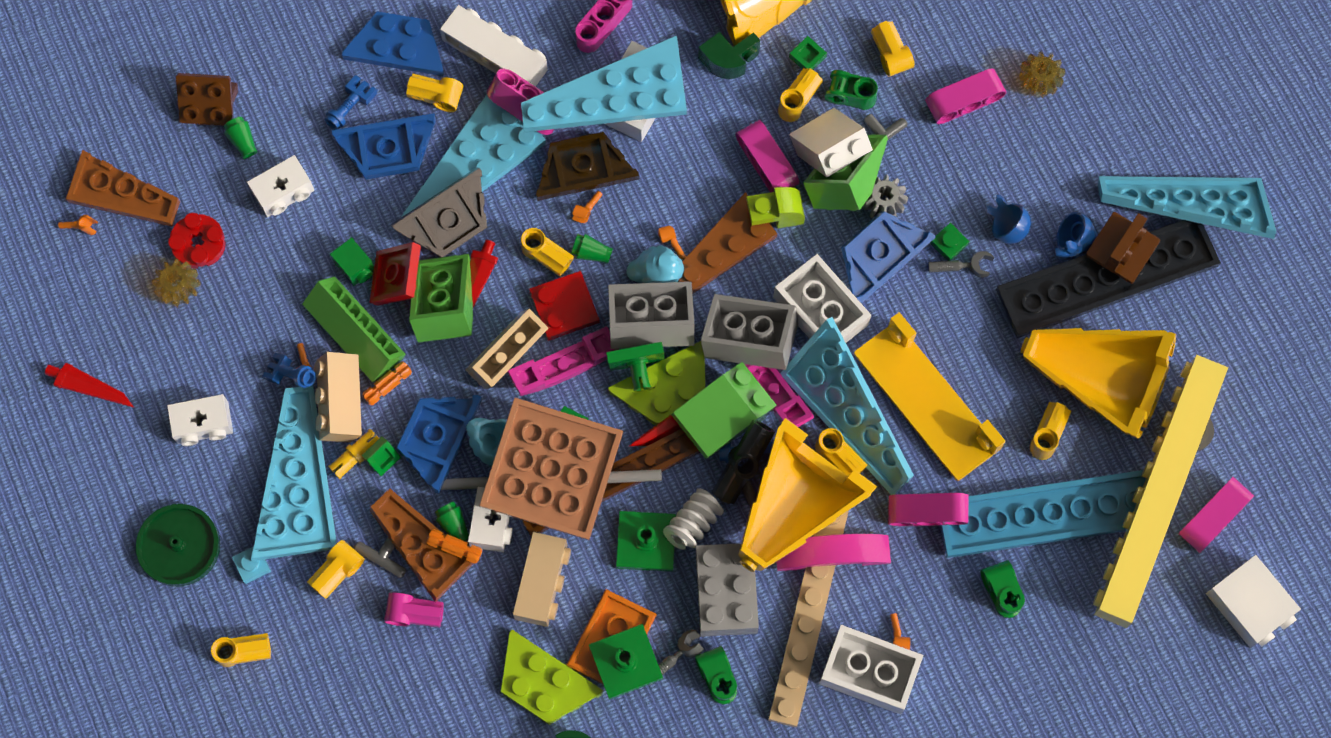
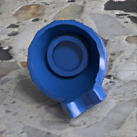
M996 195L998 207L986 206L987 213L994 217L992 225L993 236L1005 244H1014L1022 241L1030 232L1032 224L1028 211L1020 204H1007L1001 195Z
M1072 212L1062 220L1057 232L1058 248H1055L1056 256L1074 257L1089 250L1097 235L1092 221L1086 215Z

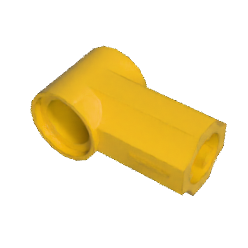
M884 21L872 28L871 34L880 51L882 67L888 77L914 68L913 55L909 47L903 45L893 21Z
M803 68L791 86L782 93L778 107V114L781 119L786 122H794L800 118L802 110L823 82V79L820 78L817 72L810 68ZM792 103L795 104L797 107L790 108L786 104Z
M412 74L407 84L406 95L407 98L432 103L442 111L455 112L464 85L453 78L443 77L441 80Z
M529 228L521 236L523 254L530 259H535L558 276L566 272L574 259L573 255L545 237L544 233L538 228ZM531 239L539 240L541 243L536 248H530L526 245Z
M1058 402L1048 403L1030 443V452L1036 459L1047 460L1054 454L1071 414V410L1065 405ZM1038 440H1046L1051 447H1041Z
M825 429L816 440V452L847 476L853 470L861 473L868 466L844 441L843 435L837 429ZM824 438L834 440L836 448H826L822 440Z
M344 540L339 541L330 550L326 557L327 560L307 581L325 599L346 577H351L365 560L363 556Z
M268 633L237 638H219L211 646L212 657L223 667L271 659ZM224 646L233 647L232 655L227 659L219 658L220 649Z

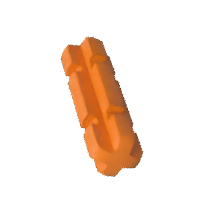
M404 361L398 363L394 367V371L390 370L376 381L373 388L369 387L363 392V398L368 404L374 405L377 403L381 395L384 397L401 383V379L405 380L411 375L412 371Z
M436 529L430 531L427 538L428 545L435 548L440 546L442 551L459 558L467 557L466 560L474 564L479 561L482 554L480 547L473 544L470 547L468 542L448 534L444 536L442 535L443 532Z

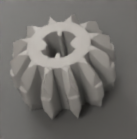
M887 174L884 175L883 181L878 177L876 178L872 194L863 205L864 210H871V218H874L881 211H885L893 216H897L896 212L900 214L904 212L905 207L903 204L907 203L908 197L904 195L906 187L898 186V178H895L892 182L889 181ZM885 195V196L889 197V200H888V198H886L885 201H884V200H881V199H880V196H881V198H883V196Z

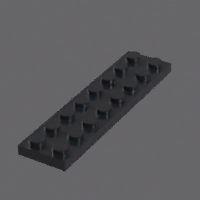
M1182 220L1151 231L1150 233L1158 237L1160 242L1132 284L1094 262L1086 255L997 286V294L1016 338L1031 334L1033 330H1042L1219 267L1221 262L1204 225Z

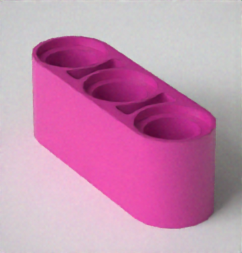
M598 0L576 27L577 47L585 53L597 50L631 10L633 1ZM601 15L610 16V18L606 20H601L598 17ZM585 34H591L594 36L591 39L582 38V36Z
M505 68L497 71L487 89V96L491 101L522 122L521 103L544 93L513 71ZM554 129L541 130L537 132L544 135H550L551 133H553Z
M992 68L931 93L926 97L925 102L936 123L943 124L1000 100L1006 95V90L995 69Z
M761 120L735 133L740 147L770 193L774 192V188H793L799 184L796 172Z
M1232 477L1178 534L1196 551L1201 553L1248 504L1254 495L1236 478Z
M964 493L890 495L888 524L892 526L968 524L969 495Z

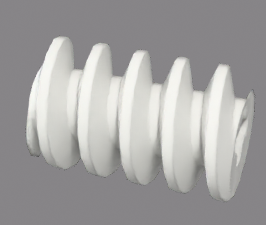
M701 488L697 489L696 493L690 496V501H687L683 505V509L677 512L676 517L671 519L670 525L663 529V533L667 540L679 549L684 550L686 546L695 548L697 546L695 539L702 540L704 538L702 531L708 532L710 530L708 522L716 523L717 518L715 514L720 516L724 513V510L709 492Z

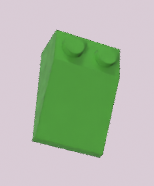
M867 135L873 150L829 177L824 176L814 168L803 182L813 208L860 210L872 194L887 144V135Z
M469 254L419 260L414 298H411L409 317L418 342L472 336L473 302Z
M741 362L700 391L671 415L706 459L745 433L752 420L760 422L764 420L777 405L745 364Z

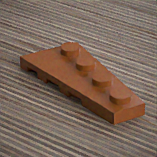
M84 150L81 152L66 197L68 203L171 227L180 205V200L177 197L137 179L128 172H123L113 167L112 164L104 160L101 161Z
M746 192L682 261L684 273L678 282H692V294L777 238V232L770 223L751 225L747 205L748 195Z
M387 490L371 506V514L435 603L473 565L472 562L466 560L467 557L459 558L442 551L440 546L435 548L428 545L427 538L432 529H439L393 490Z

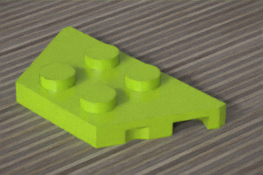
M701 341L648 367L650 389L644 390L642 379H639L641 391H633V383L630 376L608 387V392L613 397L616 396L636 413L645 416L646 420L656 426L706 388L705 356Z
M514 630L510 631L501 688L503 695L548 725H551L564 715L572 713L585 703L603 694L604 690Z

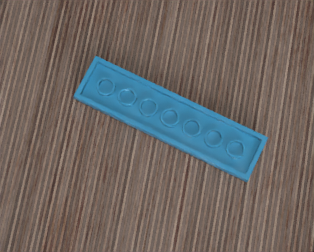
M1144 470L969 496L968 524L940 525L946 558L1126 531L1127 529L1122 526L1128 512L1133 513L1137 504L1132 502L1138 486L1143 487L1146 478L1142 477Z

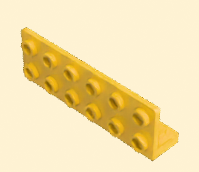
M898 312L890 318L888 327L855 350L854 356L956 481H960L1000 451L1006 441L988 419L981 424L914 342L917 334L902 314Z

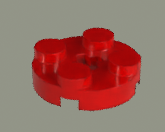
M187 214L185 218L176 223L170 234L169 246L173 255L182 265L188 268L198 269V267L213 265L221 258L225 250V235L220 224L212 217L204 214ZM202 236L203 245L197 244L193 247L192 239Z

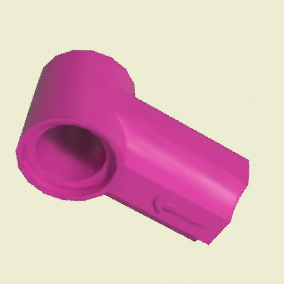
M389 593L384 622L396 626L415 624L440 628L444 603L415 599L413 596L403 593Z

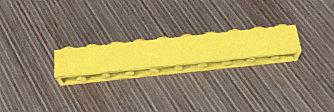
M1196 355L1191 363L1186 361L1180 377L1184 378L1182 386L1175 388L1171 398V402L1175 403L1172 412H1166L1161 424L1162 427H1165L1163 436H1157L1152 447V452L1156 453L1153 462L1148 461L1144 468L1142 477L1146 478L1143 487L1138 486L1132 502L1137 504L1133 513L1128 512L1122 527L1127 529L1124 538L1119 537L1114 546L1113 553L1117 554L1114 564L1109 563L1103 575V579L1107 580L1104 590H1098L1093 601V605L1097 606L1094 615L1124 628L1132 624L1228 367Z

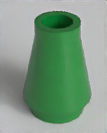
M243 117L234 118L223 126L225 129L224 135L239 151L243 159L250 158L258 152L253 141L249 122L245 121Z
M585 233L584 236L577 234L571 255L577 256L576 259L598 261L608 264L613 248L604 245Z
M454 501L434 512L437 516L435 520L448 535L463 541L469 539L460 506L457 507Z

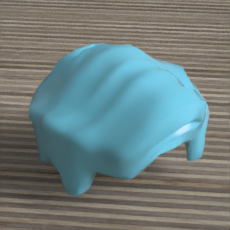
M662 245L657 247L651 246L648 250L643 251L637 259L630 262L626 273L630 280L638 283L678 282L684 273V265L682 260L671 249Z
M475 418L467 424L466 431L470 437L469 444L473 448L475 456H478L483 463L493 465L507 420Z

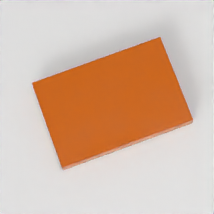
M605 589L567 666L603 684L589 644L643 624L646 634H648L657 614Z

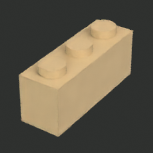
M530 309L521 311L465 370L484 389L492 388L548 330V327Z
M326 352L317 359L314 365L318 387L315 392V402L318 404L316 430L319 431V440L351 443L362 435L359 356L357 354Z
M533 532L513 612L515 620L548 627L550 620H555L558 603H554L556 592H562L565 576L561 575L563 564L568 565L571 555V549L567 548L566 539Z

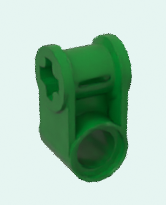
M833 70L831 72V84L829 90L824 95L828 102L855 107L861 110L871 109L875 105L878 86L872 78L850 74L843 70ZM861 91H868L871 95L862 96L859 93Z
M1006 560L980 570L983 584L990 594L998 614L1008 619L1017 616L1024 606L1025 597L1010 561ZM1008 598L1010 602L1015 601L1016 604L1014 607L1011 604L1006 605L1004 603L1005 600Z
M719 646L695 656L699 671L706 681L714 701L722 705L733 702L737 694V683L723 647ZM720 684L730 687L728 694L725 695L723 691H719Z

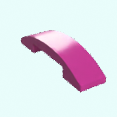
M604 327L582 337L581 342L536 362L532 359L508 370V374L519 395L523 396L571 379L607 360L606 352L620 349H611L610 331L608 327Z
M745 364L777 405L771 412L781 423L786 418L799 427L814 418V415L801 397L795 395L777 369Z
M841 534L809 537L804 545L776 562L777 571L803 570L806 567L862 564V566L891 564L889 537L882 534Z

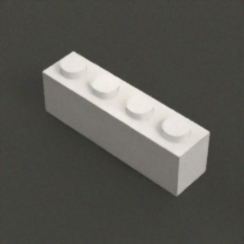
M458 5L440 29L444 42L494 73H497L500 69H509L536 87L548 70L547 60L542 52L537 49L531 50L524 46L518 37L514 35L508 36L503 33L498 25L491 21L487 23L482 20L478 13L470 8L465 9Z

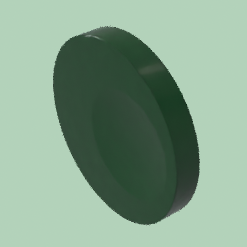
M172 504L153 512L142 524L136 539V554L143 570L155 581L173 587L187 586L204 578L214 567L220 552V536L214 522L205 512L187 504Z

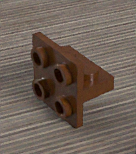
M177 73L176 87L179 121L181 123L224 126L228 121L234 119L233 103L238 94V83L231 82L230 76Z
M1113 212L1087 251L1086 256L1132 284L1158 246L1160 239L1143 228L1148 218L1140 213L1131 222L1117 212Z

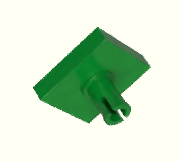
M662 342L606 352L610 371L630 368L633 391H641L639 379H642L644 390L650 389L651 385L646 364L660 362L665 359Z
M620 511L616 569L673 572L674 546L665 537L663 529L670 525L671 519L676 517V514Z
M643 624L589 644L609 700L663 680Z

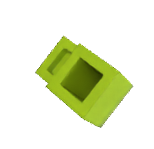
M778 187L774 188V192L747 196L751 225L776 222L778 229L804 224L805 215L800 191L796 188Z

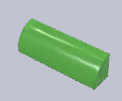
M336 277L318 281L302 303L347 354H357L359 356V368L372 382L379 380L387 372L394 369L406 355Z

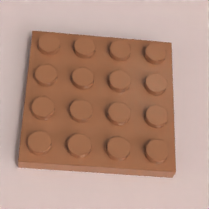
M514 398L479 506L590 540L623 431Z

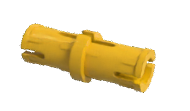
M368 429L353 445L349 444L345 447L346 451L331 465H328V468L333 473L335 472V476L338 479H341L355 464H361L364 461L361 455L379 439L371 429Z

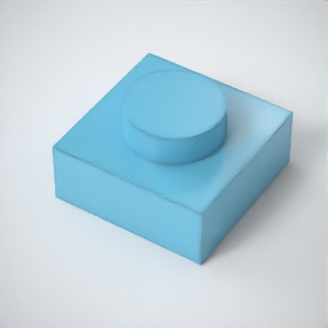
M254 546L232 557L245 584L271 572L266 559L251 561Z

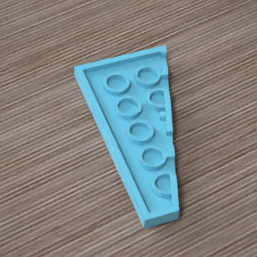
M677 36L522 102L524 132L687 115Z
M486 95L401 217L476 167L482 171L481 187L483 192L544 146L546 139L537 131L524 132L521 120L495 104Z
M1099 176L1097 185L1100 200L1103 203L1261 237L1275 238L1276 228L1261 178Z
M833 317L827 319L789 362L786 370H782L780 374L829 428H834L841 432L844 441L868 465L866 468L891 495H895L914 475Z
M313 385L307 388H286L284 391L251 561L331 550L337 544L322 441L319 440V431L316 430V418L318 415Z

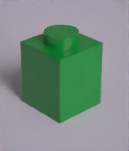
M352 237L330 253L334 264L353 286L358 283L362 284L371 278L372 272H374V265Z

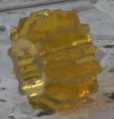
M1042 50L1038 52L1037 57L1031 53L1027 61L1022 62L1019 80L1024 81L1022 84L1023 89L1031 88V96L1036 94V91L1040 92L1042 98L1046 96L1047 92L1053 95L1056 93L1057 87L1060 88L1064 82L1062 77L1065 75V69L1060 68L1062 64L1061 59L1052 60L1053 52L1048 57L1044 56Z
M178 259L174 260L172 266L168 262H164L163 266L165 269H156L155 273L158 278L152 279V284L157 287L154 293L157 297H162L161 300L164 304L172 301L173 305L178 307L180 300H183L185 304H189L188 296L197 297L198 293L194 288L201 285L199 279H196L199 275L197 270L191 269L189 262H184L181 265ZM176 280H181L180 283L177 281V286H172V283L176 284Z

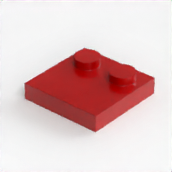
M410 242L376 251L369 303L380 306L414 298L421 245Z
M581 271L529 289L538 316L548 327V330L545 332L548 341L600 323Z

